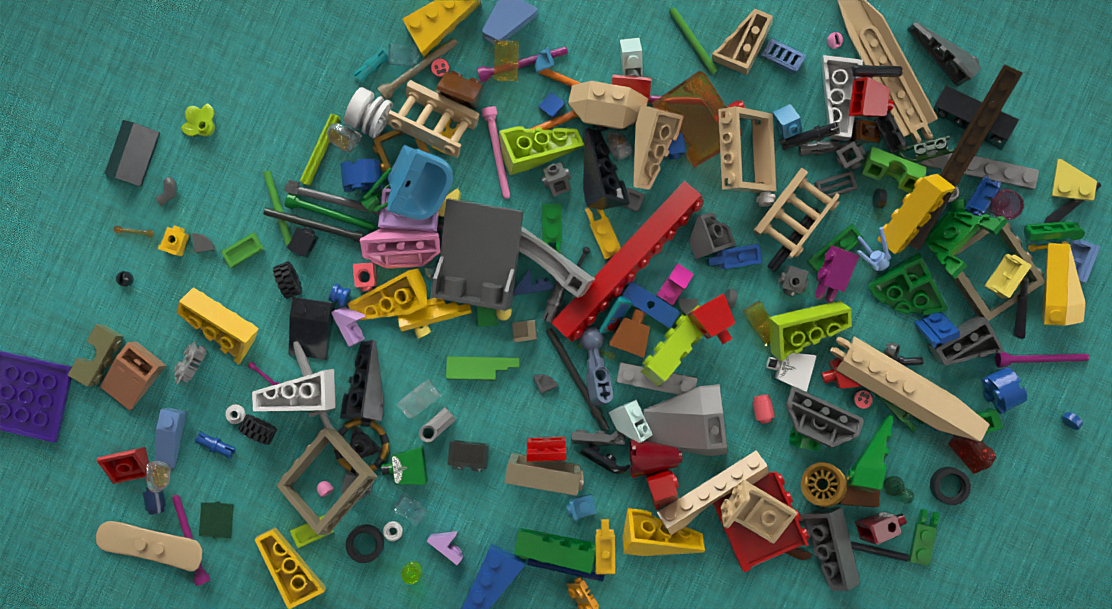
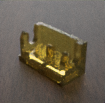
M495 40L494 80L518 81L519 41Z

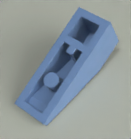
M173 408L160 410L156 428L155 464L175 468L187 411Z

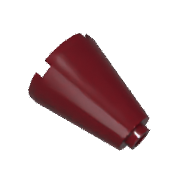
M630 439L631 478L677 468L679 463H682V451H678V447L649 441L638 443Z

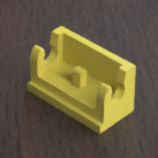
M1006 254L984 287L1001 298H1010L1032 265L1014 254L1013 256Z

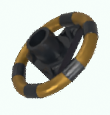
M350 420L338 430V433L343 437L350 428L354 427L350 446L361 458L381 452L378 459L369 466L374 472L387 459L389 453L387 433L375 421ZM358 425L373 428L380 436L382 448L363 432ZM334 447V453L339 464L346 470L356 473V470Z

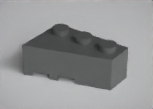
M978 315L956 327L960 331L959 338L945 344H936L937 347L935 348L930 343L927 344L935 361L943 365L967 361L975 357H984L992 353L1005 352L988 319Z

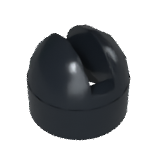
M127 271L119 272L116 276V282L124 287L130 286L134 280L133 275Z

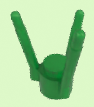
M391 168L363 195L364 198L361 202L369 213L372 211L377 213L381 209L388 207V202L381 205L378 204L381 203L379 197L382 195L383 189H390V184L386 185L377 194L373 192L392 171Z

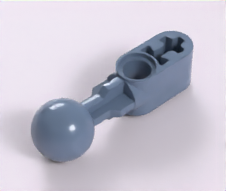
M591 326L583 330L579 341L581 346L588 350L589 355L587 361L588 373L586 375L589 398L592 404L600 406L612 400L613 390L610 373L605 368L604 359L600 357L599 348L604 342L603 333H600L598 328ZM596 373L599 374L600 381L596 378Z

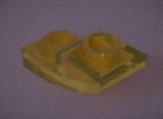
M757 301L743 312L763 343L768 345L770 343V316L763 304Z

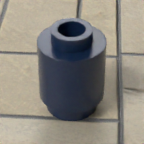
M158 485L146 487V491L142 493L145 509L148 511V514L153 515L164 512L166 504L163 488H158Z

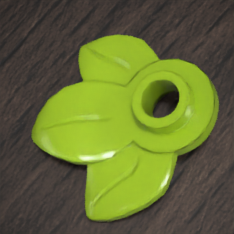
M207 103L202 109L196 106L187 107L185 111L187 122L181 126L183 133L191 137L198 134L203 137L212 135L215 131L212 121L215 113L212 106Z

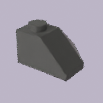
M712 212L697 217L690 238V244L696 259L736 245L730 227L716 220L717 216Z

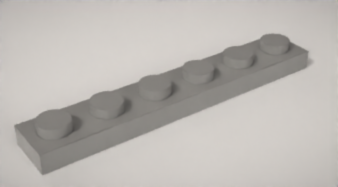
M936 150L928 151V155L936 154ZM952 154L920 161L919 165L943 170ZM974 156L964 175L981 179L987 175L991 181L996 180L1003 184L1033 190L1036 187L1039 170Z

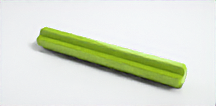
M330 114L302 174L301 183L308 186L311 185L340 122L339 116Z

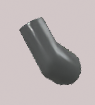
M167 177L164 179V193L156 197V201L161 206L176 196L177 184L173 178Z

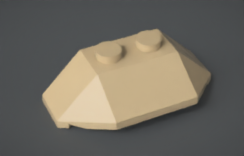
M588 81L572 85L568 105L583 123L623 130L637 121L640 106H647L648 98L630 87Z

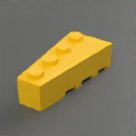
M276 527L258 535L254 539L288 609L325 592L326 586Z

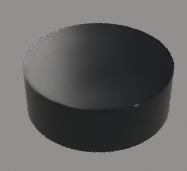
M877 188L873 195V207L883 208L887 202V191Z

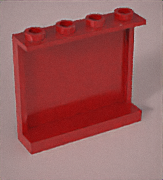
M776 471L769 472L767 476L752 484L792 508L791 503L793 499L789 491L785 492L783 487L785 481L781 473L777 474ZM732 492L713 503L722 526L721 505L725 499L730 498ZM795 510L797 513L795 518L774 544L736 521L729 528L723 526L743 572L751 570L750 567L799 546L809 545L807 542L809 535L806 529L800 526L799 521H801V517L797 510Z

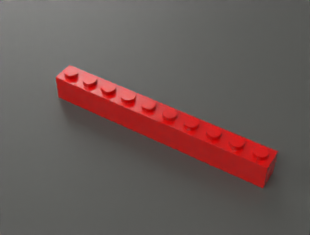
M684 181L594 276L595 280L586 294L579 298L575 297L551 323L571 342L579 339L583 334V330L595 322L596 316L609 307V302L622 293L624 286L627 283H631L636 278V274L640 269H644L649 264L650 259L660 253L663 245L674 238L676 231L688 223L689 217L702 208L704 200L701 194Z

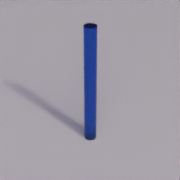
M531 558L528 560L529 566L602 582L604 580V574H596L593 571L590 574L551 563H541Z

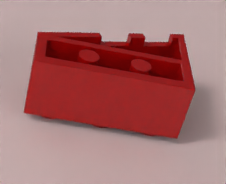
M672 470L645 475L656 510L667 507L678 500L676 488H679V484Z

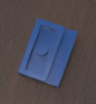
M942 312L927 315L919 322L917 320L914 321L915 327L934 348L937 347L936 344H945L960 337V331Z

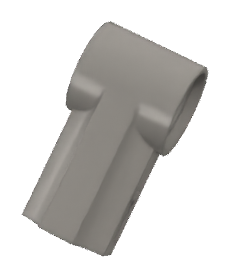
M444 407L420 429V438L425 442L433 441L456 420L455 417ZM425 428L433 429L434 436L432 438L425 437Z

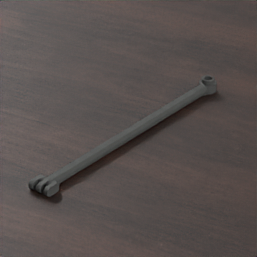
M288 180V183L285 185L284 191L369 212L362 202L299 186L300 182ZM375 211L371 212L373 214L380 215V211L377 213ZM438 222L437 230L443 231L444 223Z

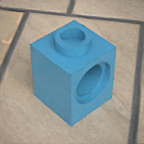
M791 104L773 111L775 127L784 139L802 132L801 118Z

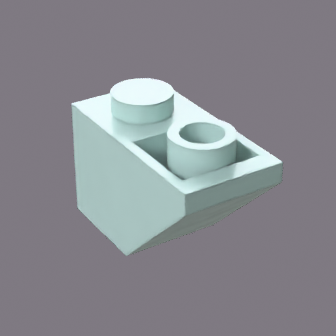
M640 39L620 40L622 74L624 76L643 77Z
M637 400L621 405L609 412L616 429L638 443L653 435Z

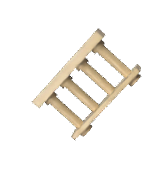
M410 80L406 86L405 97L408 99L398 114L390 110L387 124L443 151L447 155L458 158L461 144L458 141L467 127L472 130L475 129L480 114ZM415 102L425 106L416 122L405 118ZM435 111L442 114V117L432 131L424 127L423 124L430 113ZM449 119L460 123L451 139L440 135Z
M803 168L796 174L753 231L759 237L762 233L770 235L792 251L787 257L790 260L793 256L797 258L804 249L801 247L828 210L833 212L839 204L837 199L840 195L836 193L833 199H831L807 181L808 179L805 178L808 172ZM797 187L800 189L804 188L827 205L821 214L795 197L796 194L793 192ZM786 202L788 204L792 203L815 220L809 230L783 212L784 209L782 207ZM774 217L781 219L803 235V238L797 245L772 228L773 225L770 222Z

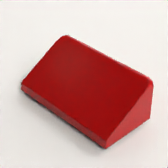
M624 75L612 76V85L630 87L647 97L648 101L650 100L651 78Z

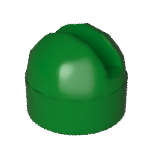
M957 198L952 201L951 209L953 211L966 212L965 198Z

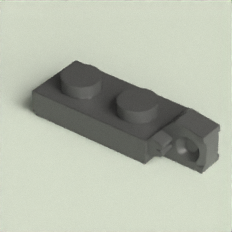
M576 430V432L571 434L572 444L624 446L625 435L617 431L608 435L605 431H595L594 434L587 433L586 430Z

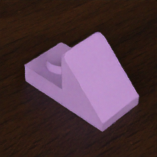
M347 307L331 312L349 347L365 339L362 330L356 323L366 317L365 314Z
M458 531L431 534L427 542L458 565L464 556L462 550L454 544L452 546L449 544Z

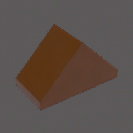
M862 119L855 120L853 122L850 142L881 143L880 131L876 123Z

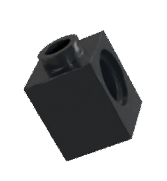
M297 227L287 248L303 257L309 258L319 237L314 235L315 231L304 227V229Z

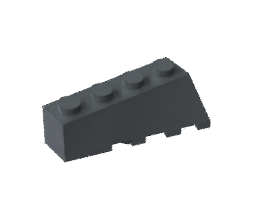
M824 508L799 514L813 543L814 554L819 557L822 563L821 569L831 591H849L860 584L843 508Z

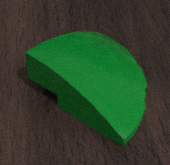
M920 253L897 264L868 284L869 289L882 303L885 302L901 313L909 314L912 312L930 315L948 309Z

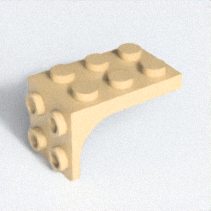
M744 479L733 488L730 498L725 499L721 505L724 527L729 528L736 521L773 544L797 515L794 509Z

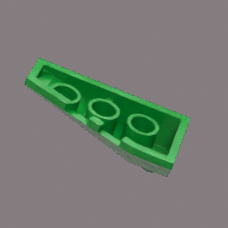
M892 415L882 419L852 466V469H849L846 477L848 481L847 486L868 493L882 490L887 468L883 461L889 453V448L885 445L891 437Z

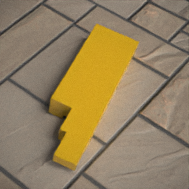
M439 298L428 299L427 306L411 314L398 315L399 327L403 332L472 313L470 304L458 305L457 302L446 304V300Z

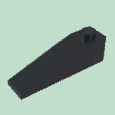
M374 340L363 341L360 344L354 362L356 367L353 377L350 376L348 381L351 383L348 394L344 393L342 399L340 419L382 421L384 397L377 345Z

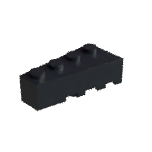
M945 86L933 110L939 118L947 119L956 126L966 130L982 102L949 86ZM1001 111L984 141L1002 150L1019 119Z

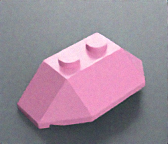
M380 228L360 238L363 258L369 259L385 269L425 266L441 252L439 234L434 231Z

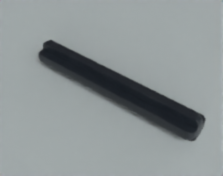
M812 208L817 213L821 214V212L817 208ZM806 215L800 224L809 230L815 220ZM794 230L788 240L797 245L803 238V235ZM782 246L767 267L771 271L776 272L792 251Z

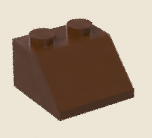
M456 71L451 73L445 72L436 88L438 94L476 110L484 90L483 85L480 84L481 81L475 78L465 79L462 77V74Z

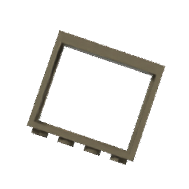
M1007 223L1000 230V235L1014 255L1032 265L1027 272L1033 281L1028 286L1029 294L1046 281L1043 278L1042 271L1033 264L1032 256L1027 251H1024L1021 246V240L1011 232V226ZM980 228L954 256L990 232ZM963 271L956 279L952 278L949 274L975 314L987 318L988 321L1018 301L1017 297L1020 294V290L989 310Z
M324 428L317 434V438L306 447L302 456L294 461L291 469L281 477L280 482L276 486L317 535H329L378 476L336 429ZM331 442L359 476L320 520L292 485L325 446Z
M511 453L504 483L577 496L578 490L582 491L584 476L579 464L562 461L527 462V455Z

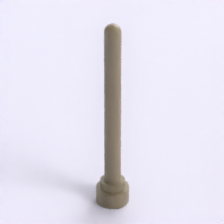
M451 39L390 84L383 83L380 85L378 90L388 100L392 97L395 89L430 65L433 60L440 58L455 47L457 40Z

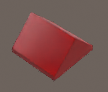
M146 447L97 458L98 464L113 484L151 476Z

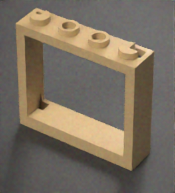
M737 106L718 109L722 190L753 193L776 191L773 114ZM739 117L752 120L755 183L742 182Z

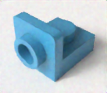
M592 494L569 499L570 505H567L569 517L573 516L574 521L581 517L597 514Z

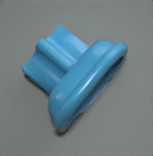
M403 145L388 176L391 192L388 198L387 211L415 220L427 219L436 214L442 206L453 182V172L449 164L440 157Z

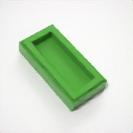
M253 232L222 250L221 254L228 266L234 268L265 248L256 233Z

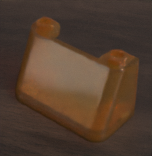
M702 71L696 72L652 102L656 109L684 116L680 132L683 133L685 140L690 146L687 149L686 158L694 168L720 153L718 109L727 108V106L705 73Z

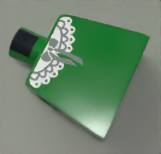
M424 446L393 454L391 456L392 463L382 464L381 466L382 475H393L395 484L426 485L428 483Z

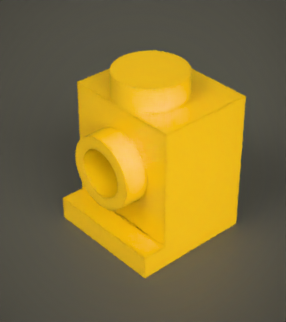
M175 225L173 228L167 227L158 249L177 256H183L190 235L184 233V228ZM173 236H174V237H175V242H174V243H171V242H172V239H173Z

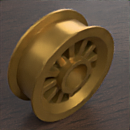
M824 462L815 463L803 473L801 489L806 499L811 503L821 507H831L838 504L844 498L847 491V481L844 474L837 467ZM822 480L828 481V487L825 490L820 489V482Z

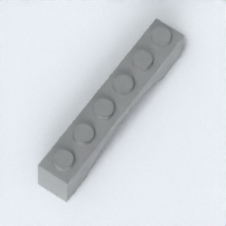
M522 227L519 251L545 268L562 287L577 298L585 295L595 278Z

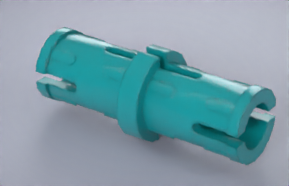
M381 48L369 60L366 59V63L354 72L353 75L362 83L370 74L377 72V68L390 57Z

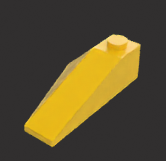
M1048 243L1045 271L1046 282L1044 283L1041 319L1044 325L1066 326L1084 322L1085 299L1070 244Z
M417 268L406 271L347 304L350 309L366 315L361 320L407 315L427 306V285Z
M632 508L627 509L622 537L624 554L651 556L703 553L705 551L702 533L684 527L670 535L661 519L652 516V512Z

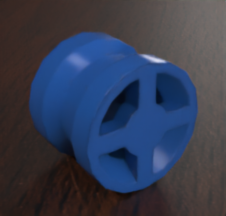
M336 283L330 292L328 300L331 302L336 301L340 306L344 307L350 296L351 289H344L340 284Z

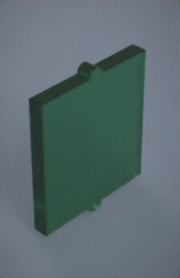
M219 501L215 503L201 502L199 536L213 537V539L217 537L231 538L234 504L220 503Z

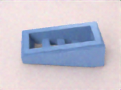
M772 38L761 54L762 57L793 75L798 71L806 57L803 53ZM772 47H777L773 55H770L769 52ZM782 50V55L780 56V58H777L776 56L778 52ZM786 54H789L787 62L783 61ZM793 58H796L797 60L794 65H791L790 63Z

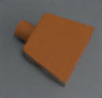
M635 309L631 320L624 317L609 341V345L644 358L650 330L649 326L642 324L646 313Z

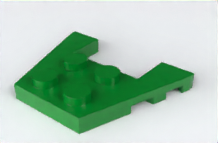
M949 210L931 229L925 243L952 278L956 279L967 265L954 255L980 228L997 235L1008 221L1003 216L993 218L985 214L975 216L968 212Z

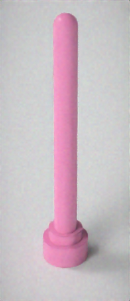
M495 106L481 109L482 117L488 122L502 195L504 199H509L510 191L495 123L496 115H498Z

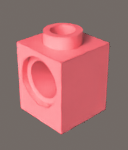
M375 263L353 264L356 288H361V291H371L372 287L377 286ZM364 272H368L370 275V279L366 283L361 280V275Z

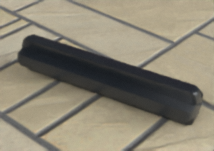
M856 65L852 66L851 75L853 77H901L903 68L901 66Z

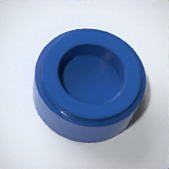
M1066 412L1061 418L1067 426L1075 430H1079L1083 425V421L1071 412Z

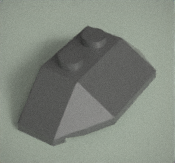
M792 387L786 406L795 432L830 448L857 438L860 435L864 422L863 418L798 388Z

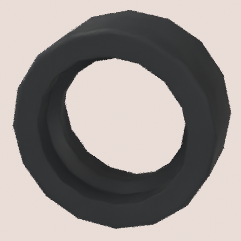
M943 467L933 473L930 479V490L937 500L947 505H957L968 498L971 484L964 472L954 467ZM949 474L957 476L961 482L960 491L954 497L944 496L939 489L942 478Z
M363 524L357 526L349 533L346 539L345 547L347 554L358 563L372 562L380 555L384 548L382 533L373 525ZM363 532L373 535L376 540L375 550L368 555H362L354 548L355 537Z

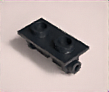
M889 111L886 116L878 117L874 121L890 153L893 154L898 150L901 151L907 148L908 144L893 119L894 115H891Z

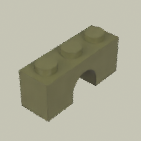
M96 324L87 339V342L95 347L96 357L92 361L87 358H77L68 376L87 387L99 384L103 378V371L111 364L113 360L112 355L120 348L122 344L121 339L124 335L104 324Z

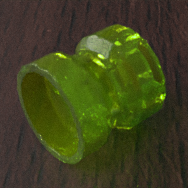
M416 561L408 562L401 572L402 580L411 585L418 582L423 572L421 564Z

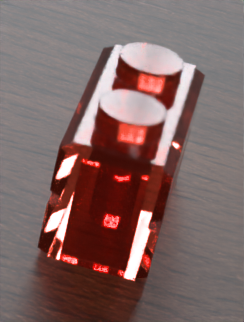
M953 435L948 443L973 474L990 468L996 459L993 449L988 447L983 440L976 441Z

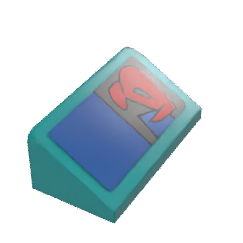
M620 295L602 323L599 332L613 334L632 305V302Z

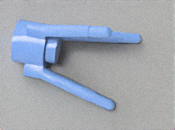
M882 227L879 228L884 253L879 250L873 252L862 237L858 236V240L869 253L870 258L860 250L858 254L875 271L886 269L890 263L889 259L892 258L888 251Z

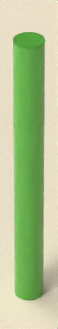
M675 7L672 8L669 13L710 73L714 75L718 72V69Z
M270 170L265 171L263 176L274 210L283 212ZM278 219L285 245L288 246L292 238L287 222Z

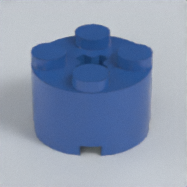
M357 159V162L352 164L350 161L340 164L344 192L356 191L355 189L368 192L381 177L380 162L376 159Z
M1003 368L981 379L985 391H983L984 398L994 404L999 414L1027 401L1025 387L1020 388L1018 383L1021 380L1011 368Z

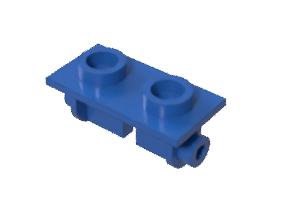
M985 175L972 197L968 200L965 209L975 216L985 214L991 204L989 200H986L987 197L994 199L1001 189V183L996 180L992 182Z

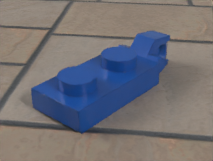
M759 244L720 250L716 252L717 257L707 258L708 266L718 265L719 269L762 263Z

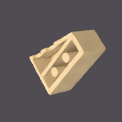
M754 9L731 36H728L725 42L712 53V61L748 76L770 30L773 16Z

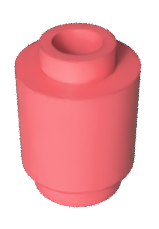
M769 395L753 397L754 402H752L756 421H760L761 424L772 422L775 413Z

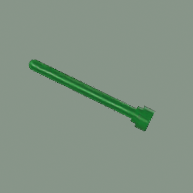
M288 193L286 197L285 207L294 209L300 207L371 231L376 229L374 223L303 201L297 194Z

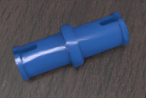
M203 432L198 434L200 437H196V444H200L210 449V452H217L229 459L233 457L231 454L234 455L236 447L222 442L218 437L213 438Z

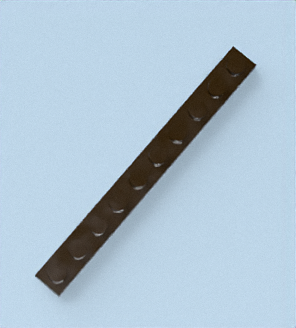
M1005 64L1003 65L940 174L942 178L954 187H957L1020 80L1022 72ZM953 192L945 194L942 198L945 202L940 208L938 207L935 211L929 213L931 218L922 227L918 226V234L908 245L920 250Z

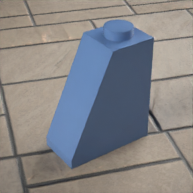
M498 0L482 30V35L485 37L484 40L492 45L495 43L501 45L538 15V8L523 0Z

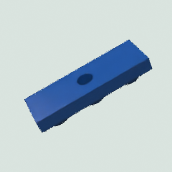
M633 281L622 295L630 300L632 305L668 328H671L680 314L678 310ZM649 301L654 303L653 308L647 307Z

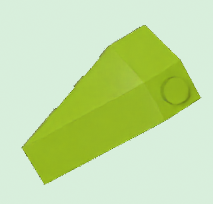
M517 126L499 131L502 156L510 175L528 171L584 147L578 129L554 128L553 130H542V127L524 129V127Z

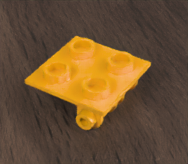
M577 577L574 579L575 583H566L569 588L567 591L570 597L575 599L578 604L577 609H599V604L593 597V594L587 595L590 589H587L588 586L584 579Z

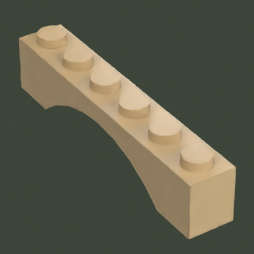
M755 451L660 510L657 514L669 534L672 535L687 526L708 506L731 493L733 488L740 484L743 479L750 484H754L769 474L768 466L759 453Z

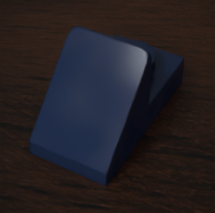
M529 269L514 290V296L552 290V281L548 282L547 278L536 280V284H532Z

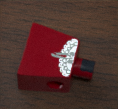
M881 512L855 521L860 540L875 545L900 535V526L907 523L902 513L894 515L887 512Z

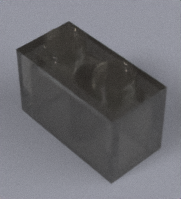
M451 440L447 465H452V469L463 470V467H470L471 471L482 472L488 465L490 444Z

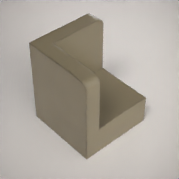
M535 320L512 323L514 342L537 339Z

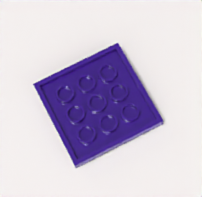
M0 350V430L45 441L58 442L72 380L68 373L72 366Z

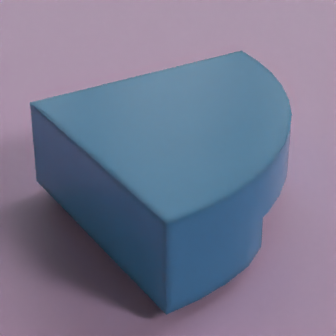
M549 47L543 49L538 55L535 63L536 72L555 66Z

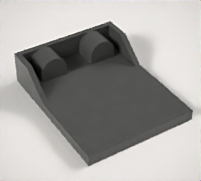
M451 198L446 199L441 254L433 277L431 297L503 311L508 310L513 302L524 211Z

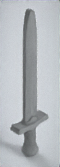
M298 341L294 342L295 354L303 377L313 374L302 347ZM332 409L316 410L309 413V417L319 414L324 428L335 429L330 424L326 413Z

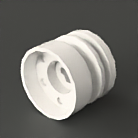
M361 87L356 91L347 107L344 123L356 130L362 126L364 134L369 133L370 137L377 138L388 123V114L390 110L392 111L393 103L389 100L384 101V98L381 96L374 101L375 94Z

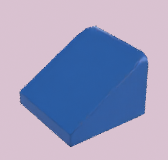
M551 92L538 107L553 119L565 106V102Z

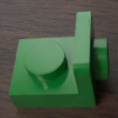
M794 426L792 427L789 444L803 449L819 450V442L795 432Z

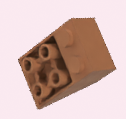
M128 342L115 358L100 387L131 411L167 365L138 342Z

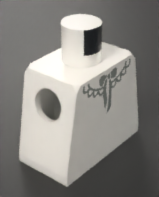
M792 353L783 361L769 357L766 367L776 370V379L807 392L816 356Z

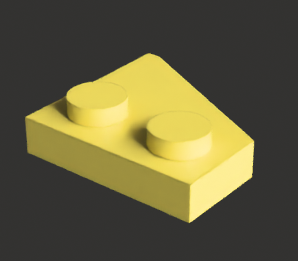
M1058 159L1051 197L1093 202L1097 181L1062 159Z

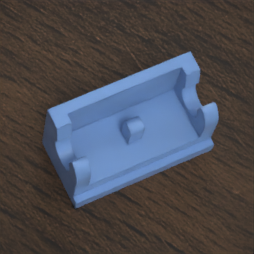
M1072 240L1070 247L1080 283H1086L1101 246L1084 240Z

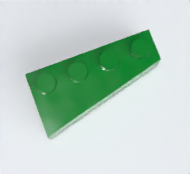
M519 528L514 554L518 555V558L521 559L531 558L541 563H551L591 574L596 550L595 542Z

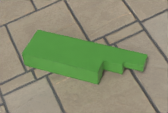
M447 356L446 379L496 381V371H508V368H519V358Z

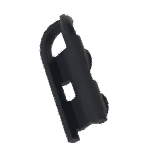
M590 444L588 448L585 446L580 452L581 455L611 473L621 474L630 468V464L626 466L616 465L617 459L610 454L603 456L599 453L600 449L593 444Z

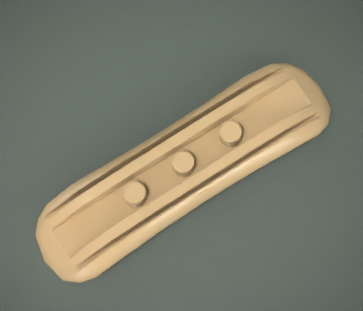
M107 521L101 524L96 533V544L100 549L107 552L148 559L187 571L198 569L202 560L203 550L201 544L190 538L157 532L116 521Z

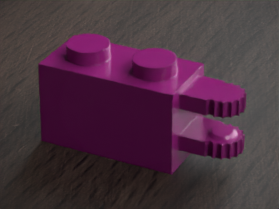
M831 245L825 254L823 266L818 271L816 281L819 284L815 297L822 299L827 287H829L825 301L831 303L834 301L838 290L845 292L859 255Z

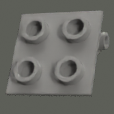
M196 341L186 347L183 361H179L174 368L176 384H179L180 380L184 382L192 380L198 367L191 364V362L200 365L207 354V348L201 345L198 348Z

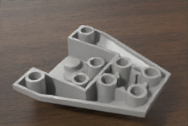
M720 384L699 386L644 409V418L653 434L647 438L649 442L678 447V451L704 456L728 454Z

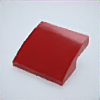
M566 437L527 438V462L566 460Z

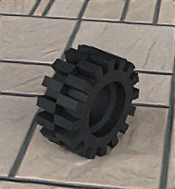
M289 261L273 267L275 281L284 298L289 299L302 293L299 277Z
M249 414L245 415L238 428L239 432H242L243 435L265 445L271 444L277 432L275 426Z

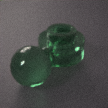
M891 476L884 481V489L888 495L898 496L899 500L904 504H909L914 500L913 491L905 488L904 482L900 477Z

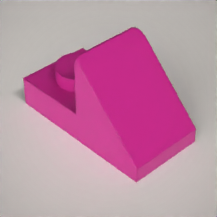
M677 263L656 295L673 306L682 291L687 287L693 273Z

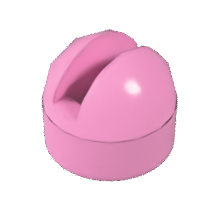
M838 32L831 33L827 38V45L831 49H837L843 43V36Z
M322 481L317 486V492L321 498L334 490L333 486L327 481Z

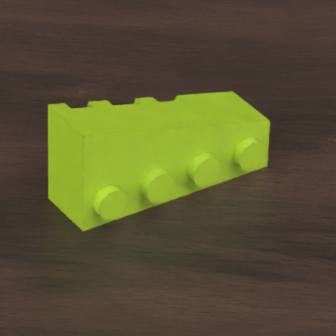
M836 301L769 317L771 353L780 361L787 359L788 355L792 353L797 354L803 351L802 348L810 344L815 345L826 336L831 337L851 327V308L841 301Z
M682 314L676 320L675 324L677 326L674 329L670 328L664 335L666 340L664 342L660 341L653 349L655 351L654 355H649L642 363L644 367L640 372L657 387L663 384L681 363L680 359H684L693 349L691 345H695L703 337V334L687 315L684 316Z

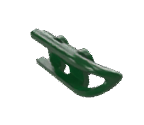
M950 136L913 144L899 151V156L916 163L952 154L953 149L948 150L946 142L950 140ZM915 150L916 159L907 158L903 153ZM936 150V154L928 155V151Z

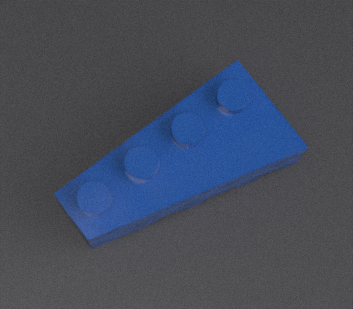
M491 544L461 609H490L523 569L526 560L518 558L517 555Z

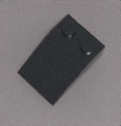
M292 297L289 318L288 354L296 355L293 343L298 341L306 357L327 360L334 318L331 312L335 310L336 303Z

